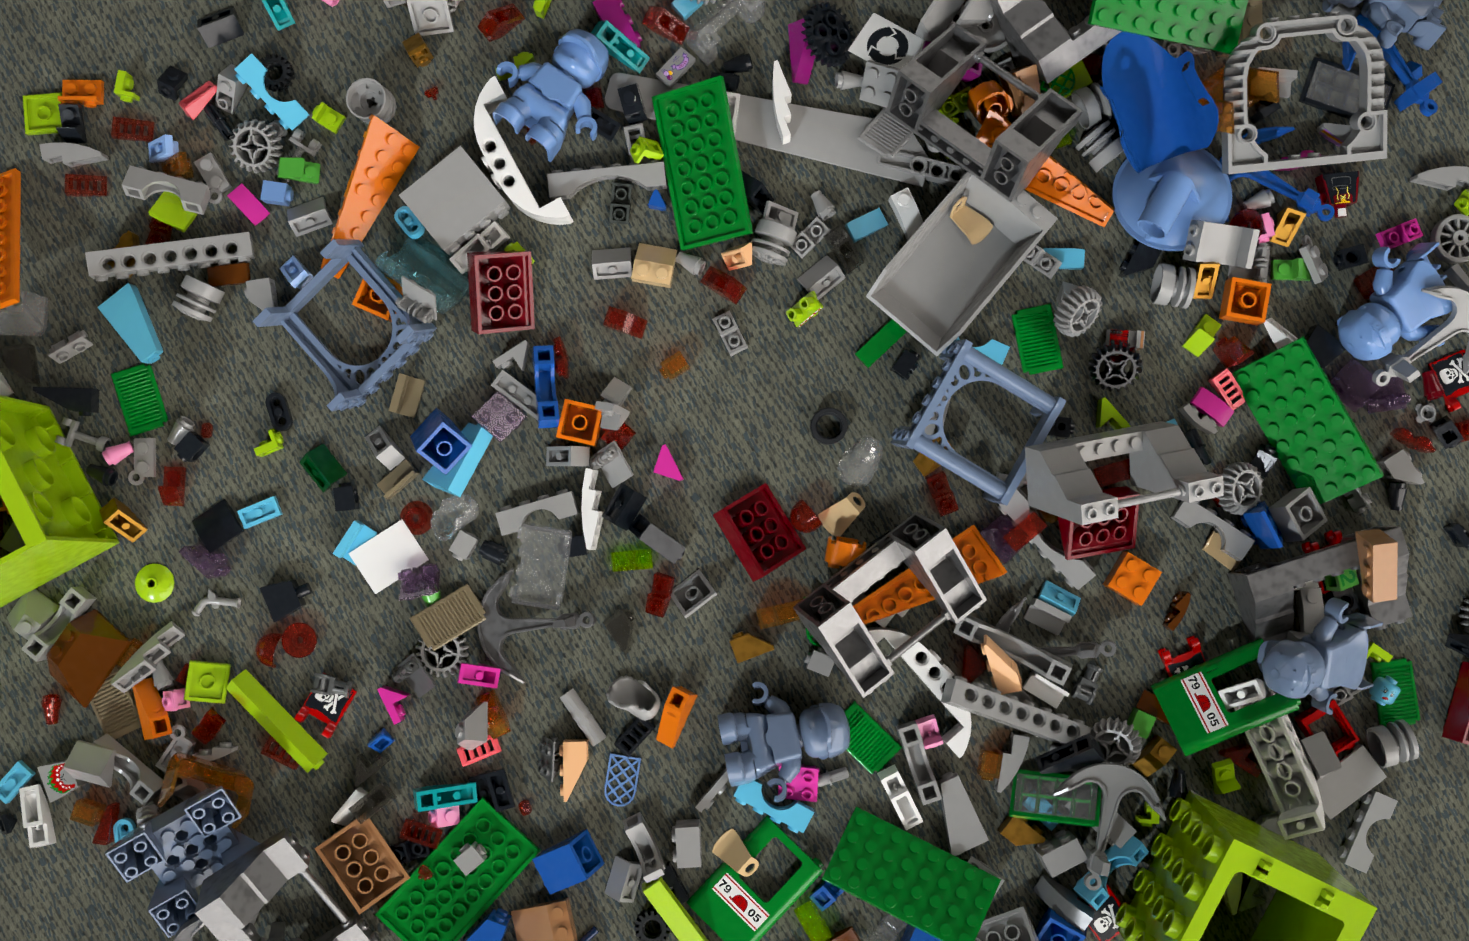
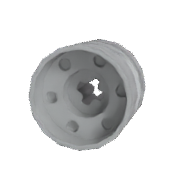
M358 79L352 83L347 91L346 104L348 109L369 125L371 114L386 124L394 117L397 108L396 99L392 92L375 79Z
M1102 79L1097 83H1092L1090 89L1084 86L1071 93V103L1083 110L1078 122L1085 130L1092 129L1101 124V120L1106 122L1111 118L1115 119L1108 99L1100 89V86L1103 87Z
M1108 120L1090 130L1075 147L1078 151L1085 146L1088 148L1082 154L1083 157L1091 153L1094 155L1089 161V165L1096 173L1123 152L1120 137L1114 140L1111 139L1116 129L1113 128L1108 133L1105 131L1111 125Z
M759 219L755 234L761 237V239L754 238L751 240V243L754 245L752 246V255L769 264L786 266L787 259L785 257L789 256L790 252L783 246H793L797 232L783 224Z
M1159 263L1152 279L1151 303L1165 306L1170 301L1172 307H1178L1179 305L1182 309L1188 308L1195 292L1196 270L1180 266L1176 271L1174 265Z
M186 274L181 287L188 291L187 295L177 293L176 296L184 301L180 303L173 300L172 305L192 318L211 322L213 318L206 315L205 312L207 310L216 313V310L209 306L210 302L220 304L225 292Z
M1398 719L1394 722H1388L1386 727L1384 725H1377L1366 730V740L1370 753L1379 767L1384 769L1397 765L1399 761L1405 763L1419 757V745L1416 736L1405 720Z

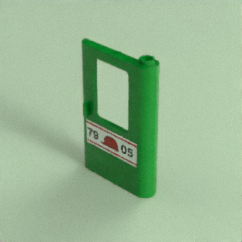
M1262 638L1150 685L1185 757L1299 709L1298 705L1301 704L1299 698H1287L1277 693L1230 713L1226 710L1217 693L1212 679L1257 660L1259 648L1264 642Z
M768 815L743 840L748 852L755 858L774 837H777L801 860L802 866L768 902H764L740 878L739 873L723 862L687 901L691 909L723 941H759L824 872L822 868L824 864L817 857L814 859L810 857Z

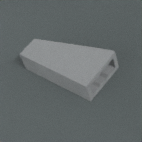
M948 772L941 776L942 779L938 780L942 797L941 803L948 848L952 855L957 856L989 841L959 775L956 772Z

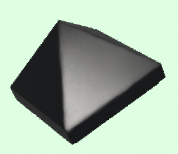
M6 814L0 815V829L3 835L12 832L17 822L16 818Z

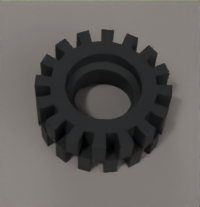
M272 53V56L269 54L265 55L266 59L262 57L260 60L268 69L264 80L265 87L272 92H276V90L282 92L283 88L287 90V86L293 84L291 80L295 79V76H293L295 71L291 63L282 55L277 56L275 53ZM274 66L282 68V76L277 80H272L269 77V71Z
M650 907L648 910L644 909L638 915L635 923V935L639 937V941H666L670 934V928L656 909ZM649 920H656L661 928L659 932L650 934L646 931L645 924Z

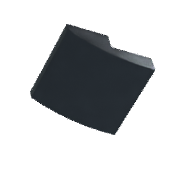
M223 499L192 520L201 541L209 553H214L244 532V529L235 517L236 514L226 499Z
M504 768L468 778L469 783H476L478 802L482 797L486 798L494 806L496 812L516 806Z

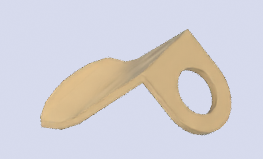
M963 196L953 206L950 218L963 231L970 243L974 245L982 241L990 233L993 225L985 217L966 206L967 197Z
M851 492L846 498L819 513V520L830 534L840 537L865 508V501L858 493ZM853 497L859 499L861 506L854 502Z
M1213 530L1202 550L1233 572L1241 561H1236L1220 550V535Z
M730 829L722 834L713 846L712 853L742 876L752 875L759 866V862L750 855L734 829ZM754 864L750 871L745 872L748 865Z

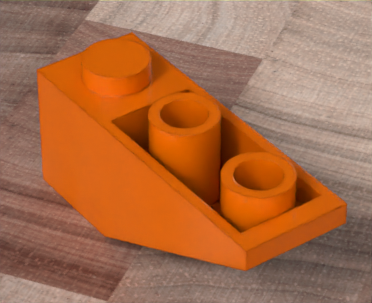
M152 677L143 679L132 688L144 740L172 734L169 715L164 709L157 688L154 687Z
M682 686L672 687L664 704L656 738L657 741L674 749L698 696L697 694Z

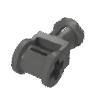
M1087 662L1086 672L1083 677L1079 676L1078 681L1074 684L1071 697H1077L1090 705L1096 696L1099 686L1096 684V681L1104 670Z
M314 672L315 680L310 692L322 695L338 694L349 698L352 690V681L337 680V677Z

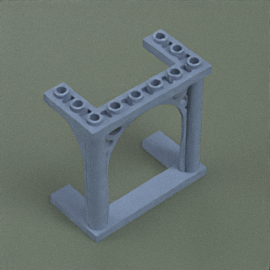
M333 239L320 252L325 259L331 260L285 307L265 308L253 320L257 327L283 325L327 376L334 390V399L326 405L331 411H343L346 408L352 409L356 406H362L367 401L366 397L369 394H374L380 388L379 384L382 381L385 382L393 376L392 372L396 368L402 367L407 362L405 359L409 355H414L420 349L419 345L423 341L427 342L434 335L433 332L437 329L432 322L423 323L416 317H413L412 314L410 315L397 307V304H395L397 298H402L403 296L363 252L362 248L364 245L360 240ZM348 262L382 299L389 310L392 320V336L387 349L378 359L366 365H351L337 359L297 315ZM400 318L401 322L406 324L398 325L397 321ZM401 329H404V330L398 335V331L401 330ZM396 342L402 344L401 346L397 347L398 349H395L394 347ZM373 368L374 371L369 374L368 370ZM350 369L351 374L347 373L346 370ZM358 370L364 373L362 384H359L356 380Z
M954 340L941 352L939 358L945 361L942 365L943 371L940 376L934 379L932 383L933 389L930 394L923 398L921 410L917 411L912 418L913 424L911 427L900 426L896 428L891 435L893 439L890 443L896 447L914 449L985 491L982 498L1007 506L1026 473L1025 447L1044 442L1066 400L1049 395L972 347L973 343L969 340ZM962 365H965L969 370V376L965 380L959 374V369ZM975 371L980 372V375L974 376ZM954 376L958 380L955 386L951 384V382H954ZM975 381L995 383L1032 405L1033 408L1030 414L1041 417L1005 482L959 455L950 446L945 437L943 414L947 402L959 388ZM943 396L946 397L945 401L941 400ZM934 412H937V414H938L937 419H936V420H930V418H932V417L935 415V414H933V413H934ZM929 424H935L938 427L937 432L933 435L925 433V428ZM940 437L941 443L939 444L937 441L934 443L932 440Z

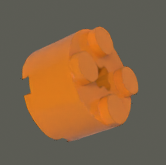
M995 80L983 82L972 88L968 93V109L981 125L990 108L996 110L1005 119H1008L1007 115L1013 110L1012 98Z
M829 536L824 561L828 562V567L831 568L847 566L866 551L867 543L863 541L861 545L858 544L857 539L836 536V540H832V536Z

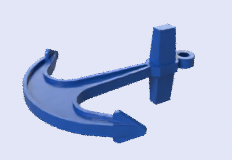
M1361 13L1355 17L1359 26L1366 28L1377 38L1381 31L1377 30L1368 18L1364 17ZM1343 42L1342 64L1345 70L1349 71L1356 52L1349 42ZM1394 44L1388 49L1381 46L1384 59L1406 85V91L1393 101L1401 112L1416 103L1420 105V112L1424 116L1429 117L1436 113L1438 105L1434 100L1429 99V93L1442 83L1438 74L1434 72L1421 81L1417 80Z
M1294 127L1257 129L1258 135L1255 142L1259 145L1262 142L1276 139L1295 129ZM1247 134L1243 135L1242 138L1245 139ZM1269 170L1227 174L1230 183L1238 177L1250 178L1295 200L1298 209L1306 212L1307 217L1317 213L1321 221H1329L1335 213L1333 206L1329 204L1321 205L1319 193L1310 188L1306 192H1299ZM1322 211H1329V215H1324Z

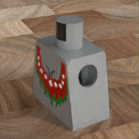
M66 760L37 767L50 803L61 799L86 784L83 780L73 778L64 769L63 766Z

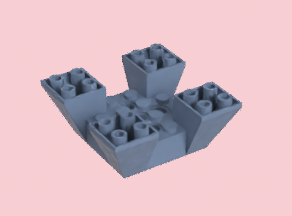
M218 786L199 792L133 829L106 850L105 855L126 883L150 869L155 872L159 882L148 906V912L166 936L170 938L177 933L183 924L196 916L195 909L199 898L196 887L201 885L204 879L261 843L235 830L231 823L242 818V815L224 788Z

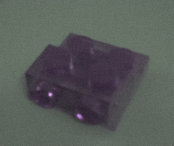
M201 545L183 546L179 551L207 579L225 577L232 570L230 568L231 565L227 562L229 559L224 554L209 553Z

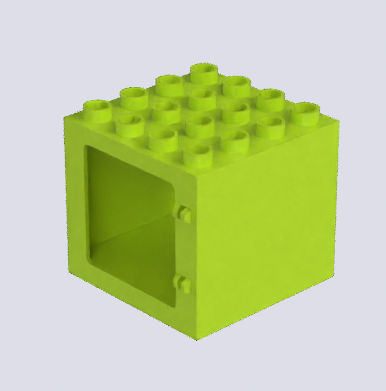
M0 395V495L26 545L0 559V608L120 543L114 530L103 523L99 511L102 507L71 447L55 442L57 435L66 437L50 407Z
M1189 791L1185 800L1178 798L1172 805L1169 819L1173 823L1167 835L1160 833L1155 838L1151 848V854L1155 858L1148 870L1141 868L1138 871L1133 883V889L1137 892L1130 905L1123 903L1116 914L1115 924L1120 926L1118 930L1124 941H1199L1232 877L1237 872H1243L1277 889L1250 941H1360L1377 907L1317 852L1290 839L1285 840L1283 836ZM1257 865L1267 870V873L1265 874L1257 870Z

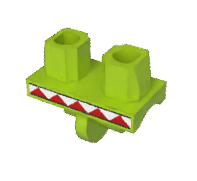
M811 291L792 308L787 310L786 314L789 320L795 323L796 327H801L811 317L818 315L823 305L817 299L816 292Z

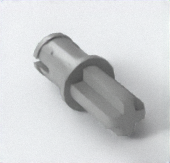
M842 767L829 772L826 770V773L818 776V787L828 784L832 786L834 782L849 778L847 768Z

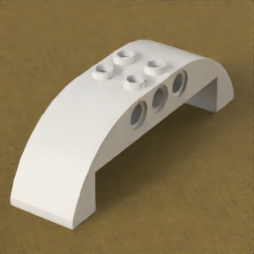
M496 77L490 78L482 89L475 106L474 131L479 147L484 155L481 159L489 172L493 171V174L490 175L498 189L502 188L510 201L527 216L547 224L564 225L573 223L574 221L561 197L541 208L536 202L490 116L501 102L507 100Z
M867 628L876 644L885 638L895 650L911 638L908 634L892 628ZM917 642L903 653L901 657L941 702L944 691L942 685L947 679H953L952 676L955 674L948 666L939 663L941 658L932 649L928 650L921 643ZM923 652L922 658L916 660V654ZM936 667L935 673L929 675L930 668ZM941 702L958 721L956 725L942 736V739L961 758L967 748L971 734V713Z
M1258 678L1218 691L1226 710L1234 708L1235 711L1275 695L1273 690L1268 688L1266 683ZM1288 715L1246 731L1245 734L1281 811L1277 823L1284 839L1288 840L1325 830L1324 810L1318 785Z

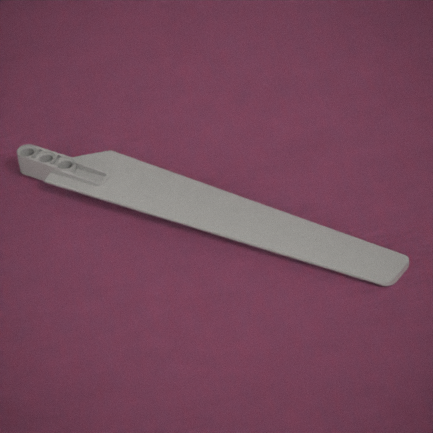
M618 72L614 73L609 80L605 103L609 109L623 112L617 89L637 83L647 118L656 120L652 96L688 85L675 83L670 89L659 79ZM742 94L740 96L735 134L736 141L923 187L924 180L955 187L965 175L964 169L960 166L928 158L914 134L893 158L889 156L884 157L857 139L874 118L791 103L787 104L791 113V121L787 123L791 138L789 143L783 145L776 125L773 100ZM919 163L922 166V170H915L913 164ZM932 168H938L941 171V175H934ZM951 173H957L960 176V180H953Z

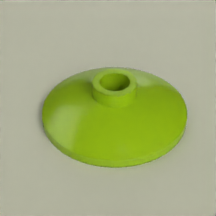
M149 564L138 572L135 579V588L138 595L145 601L152 603L161 602L171 595L174 589V577L171 571L164 565ZM151 580L155 582L153 587L149 584Z

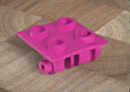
M802 764L798 775L790 784H786L787 796L785 799L817 802L820 768H816L815 765L804 767V764ZM778 785V795H780L782 787Z

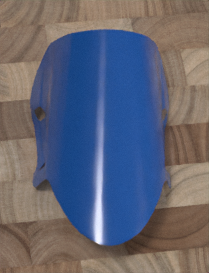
M1120 32L1109 41L1105 48L1102 60L1103 87L1100 86V89L1111 106L1119 127L1123 151L1135 171L1139 174L1144 169L1167 159L1210 146L1218 127V109L1195 70L1193 54L1186 51L1178 58H1175L1149 37ZM1190 61L1188 69L1182 72L1184 64ZM1205 98L1209 101V104L1203 106L1198 100Z

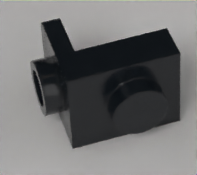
M170 65L157 79L159 94L176 101L178 99L177 91L188 80V74Z

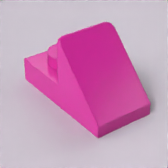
M461 662L457 682L497 688L501 669L481 663L476 665Z
M388 686L377 689L393 724L395 725L403 721L406 713L401 704L398 705L397 701L411 694Z

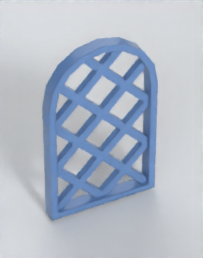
M610 753L604 790L607 801L617 807L625 806L634 799L637 791L641 758ZM614 756L622 757V759L617 761ZM612 758L615 761V764L610 767ZM628 759H635L636 761L631 764ZM624 760L629 764L625 769L619 764ZM638 762V768L636 771L633 765H635ZM615 766H618L621 770L617 775L612 771ZM631 767L635 774L629 777L625 771ZM609 771L613 775V778H611L610 780H608ZM623 773L627 779L621 783L617 777ZM636 776V781L634 785L631 779ZM616 779L619 785L613 789L610 782ZM629 781L633 787L627 791L623 785ZM607 785H608L609 788L611 789V791L608 792V793H607ZM621 787L625 793L618 796L615 790ZM634 789L633 796L631 797L629 792ZM611 793H614L617 797L613 802L608 797ZM627 795L630 800L623 803L621 798Z

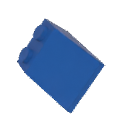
M1265 501L1258 503L1256 507L1240 517L1245 528H1250L1252 532L1250 538L1255 540L1254 545L1258 544L1260 549L1283 547V536Z
M1049 907L1038 924L1035 933L1039 941H1084L1087 928L1082 932Z

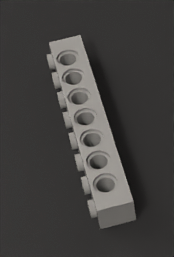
M250 232L85 252L89 277L96 279L98 282L107 281L108 277L125 279L129 278L131 274L147 276L150 275L149 272L154 271L160 274L169 273L170 269L186 271L190 270V267L193 266L208 268L211 267L210 264L216 263L218 265H228L232 261L247 263L255 258ZM230 246H237V251L234 254L228 253ZM216 248L217 254L212 257L208 256L209 249ZM190 251H197V256L194 259H188ZM171 253H176V259L172 262H168V255ZM156 256L155 263L147 264L148 257ZM135 258L134 266L127 267V261ZM109 261H114L115 266L107 270L106 264Z
M955 676V679L946 680L941 702L1060 745L1091 733L1092 728L1086 726L1084 721L1078 719L1069 720L1068 715L1061 713L1055 715L1051 713V709L1045 707L1036 708L1035 704L1029 701H1023L1022 703L1018 701V697L1012 695L1003 696L1001 691L990 688L986 690L984 685L976 682L972 684L967 683V679L960 676ZM966 690H967V692H968V697H967V699L965 698V691H966ZM983 697L985 698V703H984V705H983V703H982V698H983ZM1000 703L1002 704V709H1001V711H1000V709H999Z

